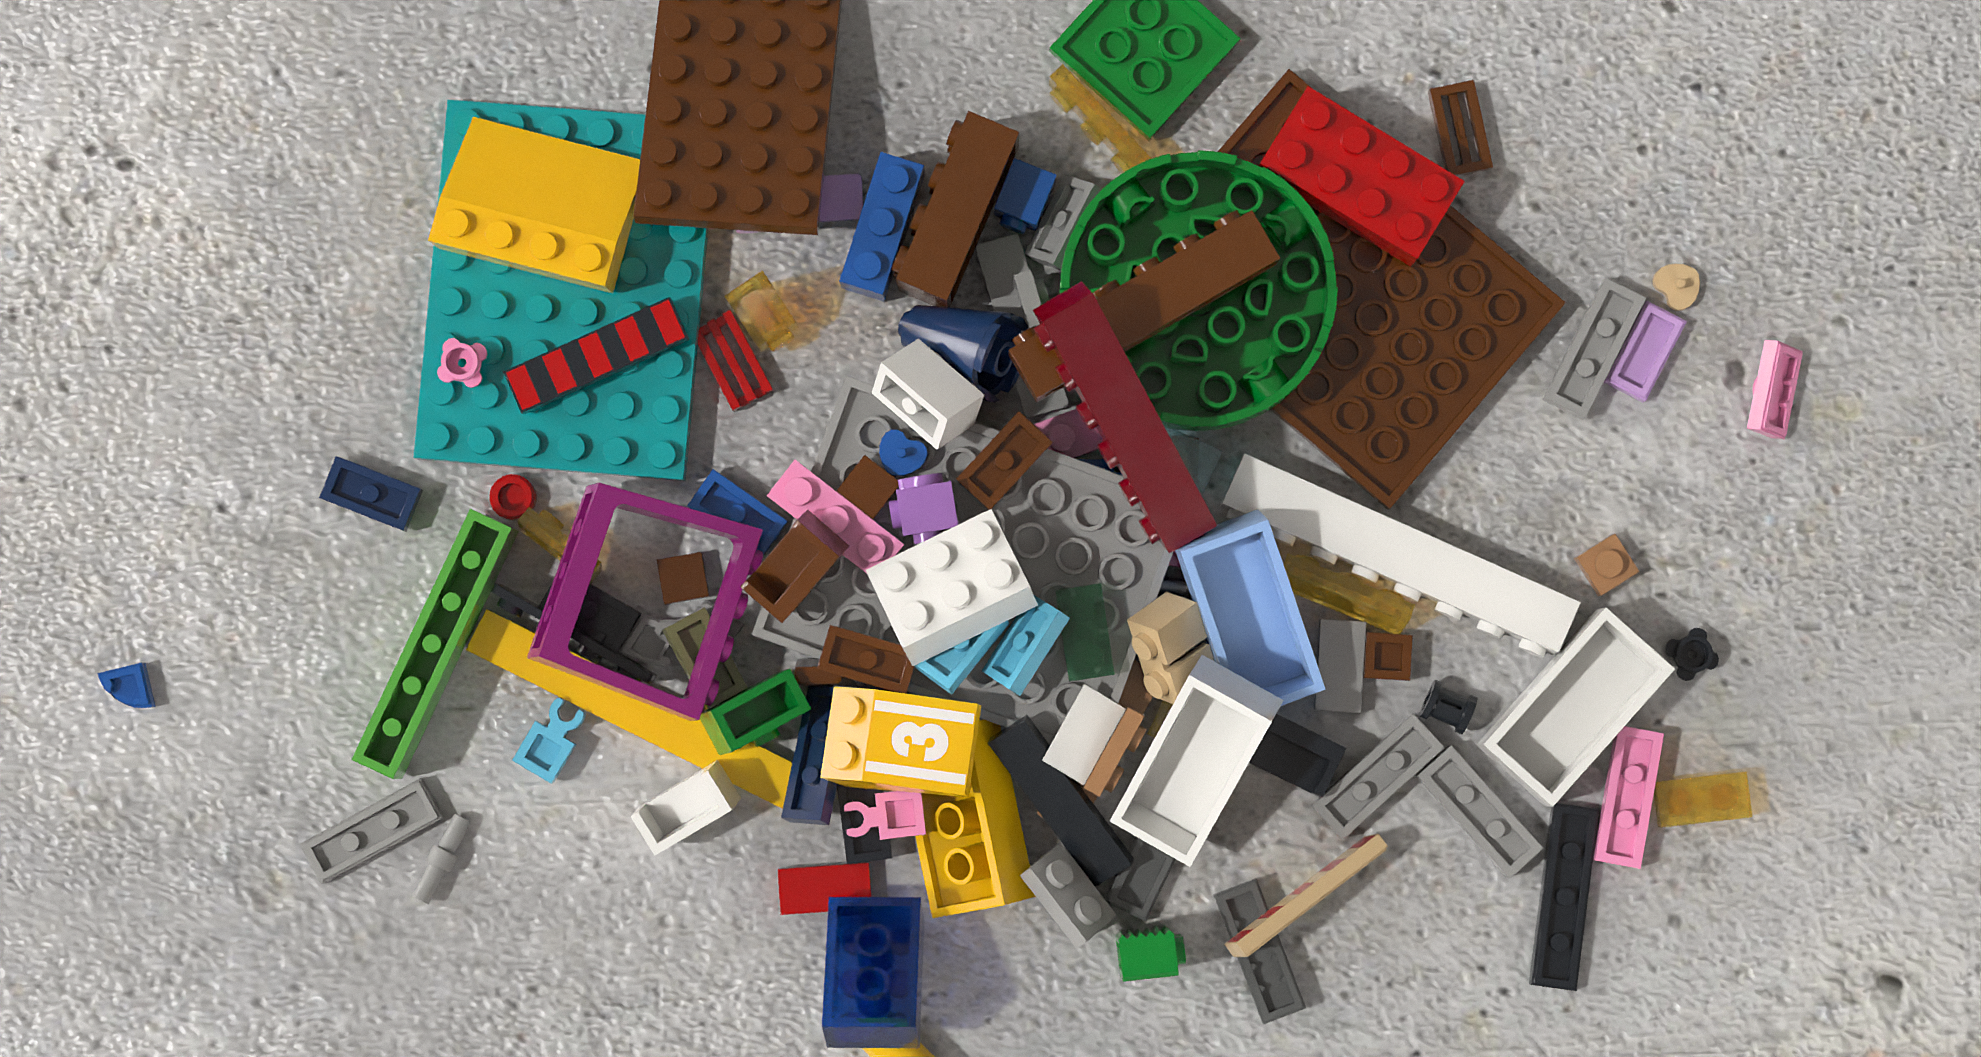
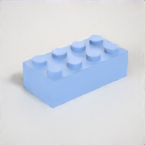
M1258 509L1219 523L1215 528L1175 550L1192 601L1198 604L1207 634L1205 639L1207 644L1210 645L1216 663L1284 700L1281 706L1326 690L1269 520Z

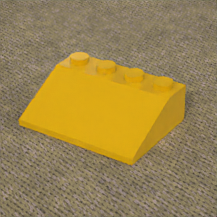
M473 117L440 195L428 241L442 250L613 294L634 219L640 159Z

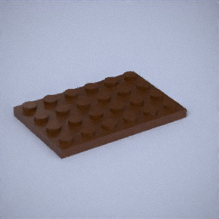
M659 0L633 215L635 223L818 235L842 0Z

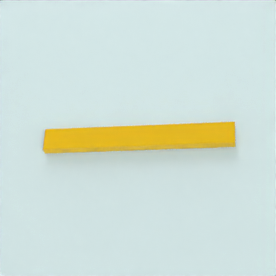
M486 609L466 648L467 651L702 769L718 760L732 784L783 809L792 767L791 761L761 746L756 747L753 742L731 753L719 755L700 719L698 721H689L595 683L528 659L527 656L535 633ZM570 651V653L573 654L574 656H577V657H579V658H582V659H584V660H587V661H589V662H592V661H590V660H588V659H586V658H584V657H582V656H580V655H578V654H576V653Z

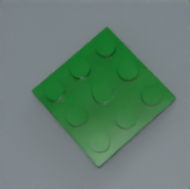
M1092 0L1049 47V52L1150 141L1235 48L1241 38L1198 0Z

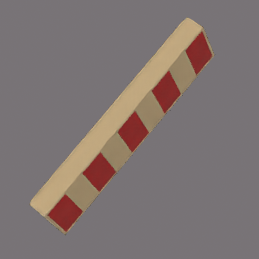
M1379 833L1364 836L1224 945L1233 957L1250 956L1385 852L1388 847Z

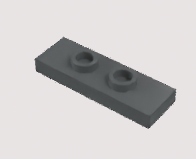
M1256 878L1213 894L1230 939L1269 910ZM1278 934L1250 956L1238 957L1263 1025L1306 1009Z

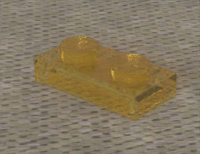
M528 507L518 520L519 531L560 561L568 540V536L561 532L564 525L546 510H542L538 514ZM597 560L590 580L591 584L602 571V562Z
M1746 771L1656 781L1654 799L1657 823L1660 828L1752 817Z

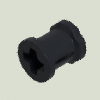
M1434 680L1424 699L1419 717L1423 719L1432 717L1454 726L1455 732L1462 735L1472 718L1478 697L1470 695L1466 698L1443 688L1442 682Z

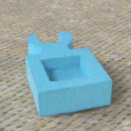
M557 698L551 704L549 709L550 723L548 726L535 721L512 759L513 762L551 784L555 782L576 746V743L567 739L566 735L569 731L580 727L586 716V712L579 709L573 720L569 722L562 720L560 709L566 701L562 698Z

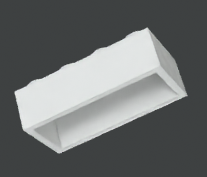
M1608 608L1596 609L1476 745L1544 806L1553 807L1671 675L1675 668Z
M1202 655L1189 674L1110 822L1191 867L1284 700Z

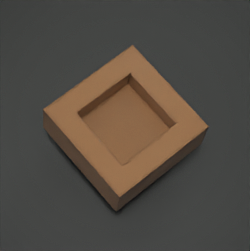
M1615 533L1574 558L1598 597L1640 572Z

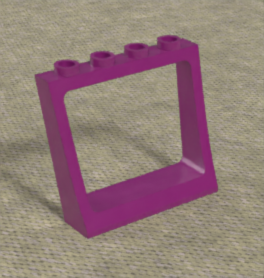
M600 482L586 486L527 658L689 721H698L704 705L711 706L717 696L719 680L713 679L718 662H726L731 654L734 638L729 636L728 632L733 618L740 619L747 607L748 594L742 592L741 585L745 582L747 576H751L761 565L763 552L758 550L757 546L763 530ZM616 508L725 537L733 543V551L685 694L682 698L574 656L568 649L574 626Z

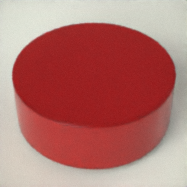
M509 474L502 476L493 484L489 500L496 514L507 520L516 521L527 517L533 511L537 495L530 481L520 475Z

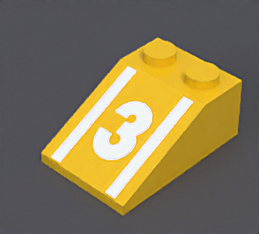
M834 687L820 778L852 788L969 797L981 705L876 689Z

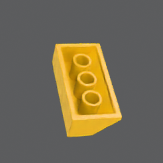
M979 720L969 797L921 793L926 835L915 836L932 918L1003 906L1036 897L1020 877L1030 867L1011 774L988 745L990 737L1000 732L1001 726L987 720Z

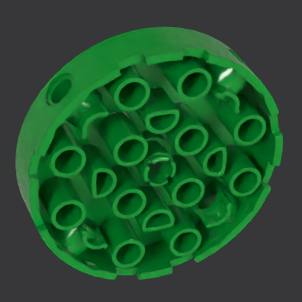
M1201 150L1173 155L1165 154L1146 160L1128 169L1106 185L1088 204L1076 223L1064 254L1059 294L1081 281L1093 293L1113 280L1117 279L1119 284L1122 285L1136 277L1133 270L1155 256L1158 257L1160 262L1176 254L1173 247L1185 238L1198 233L1202 239L1216 231L1214 223L1235 210H1238L1241 216L1251 210L1255 214L1280 257L1277 265L1125 352L1164 427L1185 431L1217 430L1247 422L1264 414L1292 393L1307 376L1320 357L1333 326L1338 291L1333 262L1334 256L1328 237L1318 217L1304 198L1284 179L1269 169L1261 168L1251 162L1239 159L1236 155Z

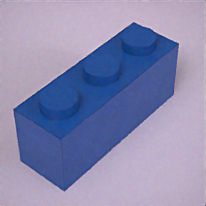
M880 152L839 280L842 289L885 302L894 274L892 267L903 245L924 180V165Z

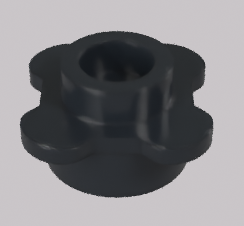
M1693 628L1689 631L1688 636L1680 640L1671 639L1665 645V653L1673 658L1677 666L1676 674L1681 680L1690 681L1694 679L1696 673L1705 669L1712 670L1718 665V654L1713 652L1711 644L1707 641V633L1701 628ZM1690 650H1694L1696 653L1693 659L1688 657Z

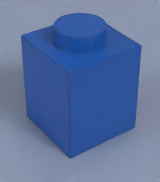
M1014 158L994 207V215L1001 218L999 224L1021 234L1025 233L1026 228L1036 231L1055 186L1057 175Z

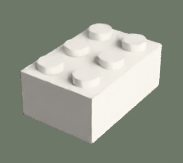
M992 509L866 569L868 577L912 666L1038 606L1031 587Z

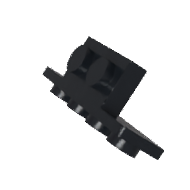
M495 583L491 592L501 597L497 605L520 618L525 611L540 620L551 586L539 605L503 584ZM589 583L571 635V639L579 643L576 651L598 664L602 658H605L619 666L616 670L617 673L639 682L643 680L651 684L654 683L658 676L619 653L642 613Z

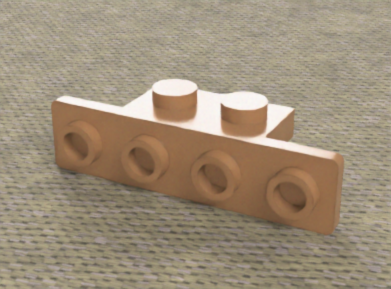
M1136 660L1132 664L1118 705L1126 710L1086 783L1082 785L1078 782L1093 804L1096 798L1100 797L1104 789L1112 793L1125 770L1118 766L1120 759L1126 749L1133 753L1135 752L1147 730L1140 724L1153 696L1150 695L1144 685V673L1141 664Z

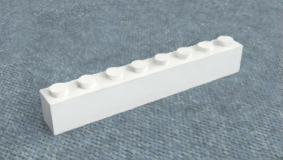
M1245 453L1239 461L1220 504L1221 508L1228 510L1226 518L1229 520L1258 509L1269 520L1276 541L1291 547L1295 540L1312 547L1309 555L1331 565H1334L1337 559L1353 566L1351 573L1361 579L1376 584L1378 578H1382L1395 584L1394 593L1414 602H1418L1420 596L1437 603L1435 611L1460 621L1462 614L1479 621L1476 627L1477 630L1498 639H1502L1504 633L1521 640L1518 648L1541 658H1544L1546 652L1551 654L1559 653L1581 603Z

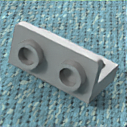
M1061 842L1038 858L1020 875L1076 949L1089 941L1117 916Z

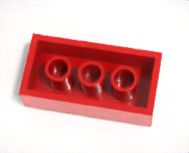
M1309 86L1305 89L1259 164V167H1265L1284 179L1310 206L1410 267L1420 256L1465 182Z

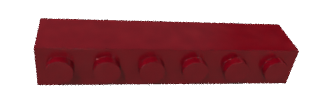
M1081 281L1033 309L1040 323L1033 330L1047 353L1053 349L1055 350L1061 361V364L1056 366L1055 370L1067 391L1076 389L1082 403L1076 406L1077 411L1089 430L1097 427L1104 440L1097 444V447L1110 469L1118 466L1124 479L1118 482V485L1131 507L1139 504L1145 517L1138 522L1150 543L1153 545L1159 541L1170 554L1215 528L1217 524L1094 294Z

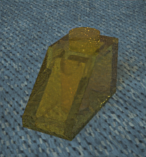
M763 270L724 296L761 352L768 347L772 352H775L795 338L792 331L797 329L798 325Z

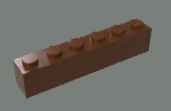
M1238 210L1225 215L1214 223L1216 231L1202 239L1198 233H1195L1173 247L1176 251V254L1162 262L1155 256L1133 270L1136 275L1133 279L1122 285L1116 279L1093 292L1124 352L1277 265L1280 257L1252 210L1242 216ZM1033 326L1012 339L1015 346L1009 349V357L1037 403L1065 386L1055 370V367L1061 364V361L1054 349L1048 353L1045 351L1033 330L1036 326Z

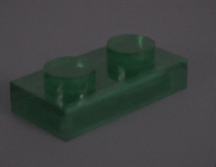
M1101 583L1055 590L1058 610L1070 617L1061 631L1068 681L1115 675Z

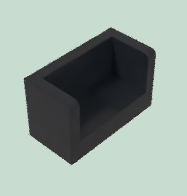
M1276 714L1249 763L1317 797L1323 798L1345 753L1346 747Z

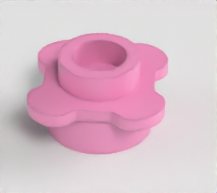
M455 338L445 341L442 347L444 352L441 357V366L437 370L440 380L445 383H450L453 380L464 382L470 388L478 386L482 381V375L480 374L481 364L487 358L486 348L480 343L473 345L460 343ZM460 359L466 360L464 367L458 365Z

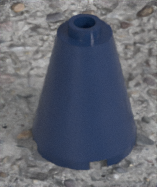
M916 305L901 317L898 325V334L901 337L903 347L919 338L984 394L983 400L995 403L1000 400L996 395L1000 391L1009 393L1020 376L1009 357V349L1015 346L1012 339L1019 335L1021 331L1027 330L1028 325L1023 317L1009 312Z

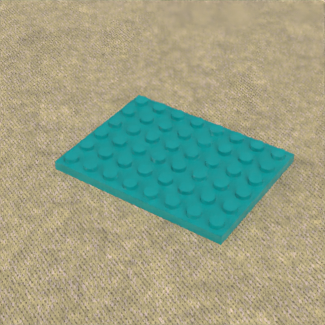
M447 99L438 202L473 117L640 159L645 114ZM633 219L613 294L442 250L434 245L413 458L418 460L686 481L708 228L638 224ZM672 298L689 336V341L527 414L520 412L503 371L663 299ZM455 338L460 343L467 345L480 343L486 348L487 358L481 364L480 374L482 375V381L478 386L470 388L464 382L453 380L450 383H445L440 380L437 370L441 366V357L444 352L442 347L445 341ZM460 359L458 365L464 367L466 360Z

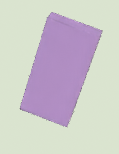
M1645 301L1604 383L1642 403L1645 402L1687 321L1649 301Z

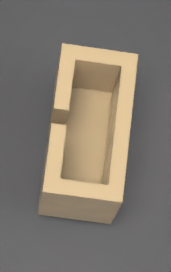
M1165 592L1127 619L1133 638L1132 647L1139 657L1144 673L1143 682L1147 691L1156 699L1174 704L1200 657L1204 655L1214 661L1210 645L1203 642L1190 652L1191 648L1207 637L1197 602Z

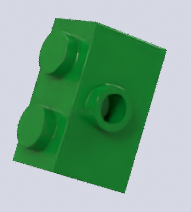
M789 668L767 677L702 712L700 720L718 754L723 755L731 753L752 741L756 747L771 741L780 735L777 727L811 710Z

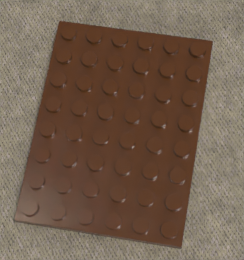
M1288 69L1217 152L1236 155L1239 159L1259 166L1309 85ZM1451 205L1420 256L1411 267L1310 206L1328 237L1334 256L1336 287H1338L1336 312L1327 342L1310 372L1292 393L1270 410L1389 510L1566 302Z

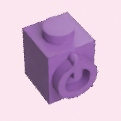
M942 473L898 480L897 500L889 501L893 529L902 527L904 537L913 536L914 544H920L940 534V531L949 530L958 525L951 481H943Z

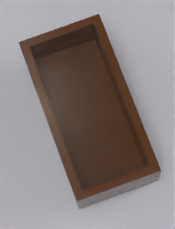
M969 110L964 122L956 119L946 142V145H948L947 153L950 155L946 164L940 161L937 162L928 183V187H930L929 194L932 195L928 206L922 203L919 204L910 225V229H912L911 235L914 236L910 247L901 246L892 267V271H894L893 277H896L899 292L932 306L951 307L1019 149L1018 131Z

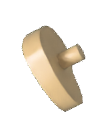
M1668 264L1661 267L1653 276L1654 288L1665 295L1670 309L1682 311L1690 307L1696 300L1699 293L1700 279L1698 272L1694 268L1684 264Z

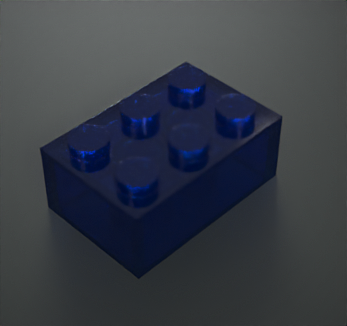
M829 897L822 1030L827 1048H920L924 914L921 897Z

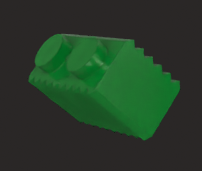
M1165 925L1161 930L1155 926L1152 931L1146 927L1143 932L1137 928L1134 933L1128 929L1125 934L1119 930L1115 935L1119 972L1123 982L1179 976L1178 965L1186 964L1183 936L1181 934H1174Z

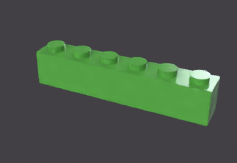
M469 509L351 760L391 779H403L519 533L518 530Z

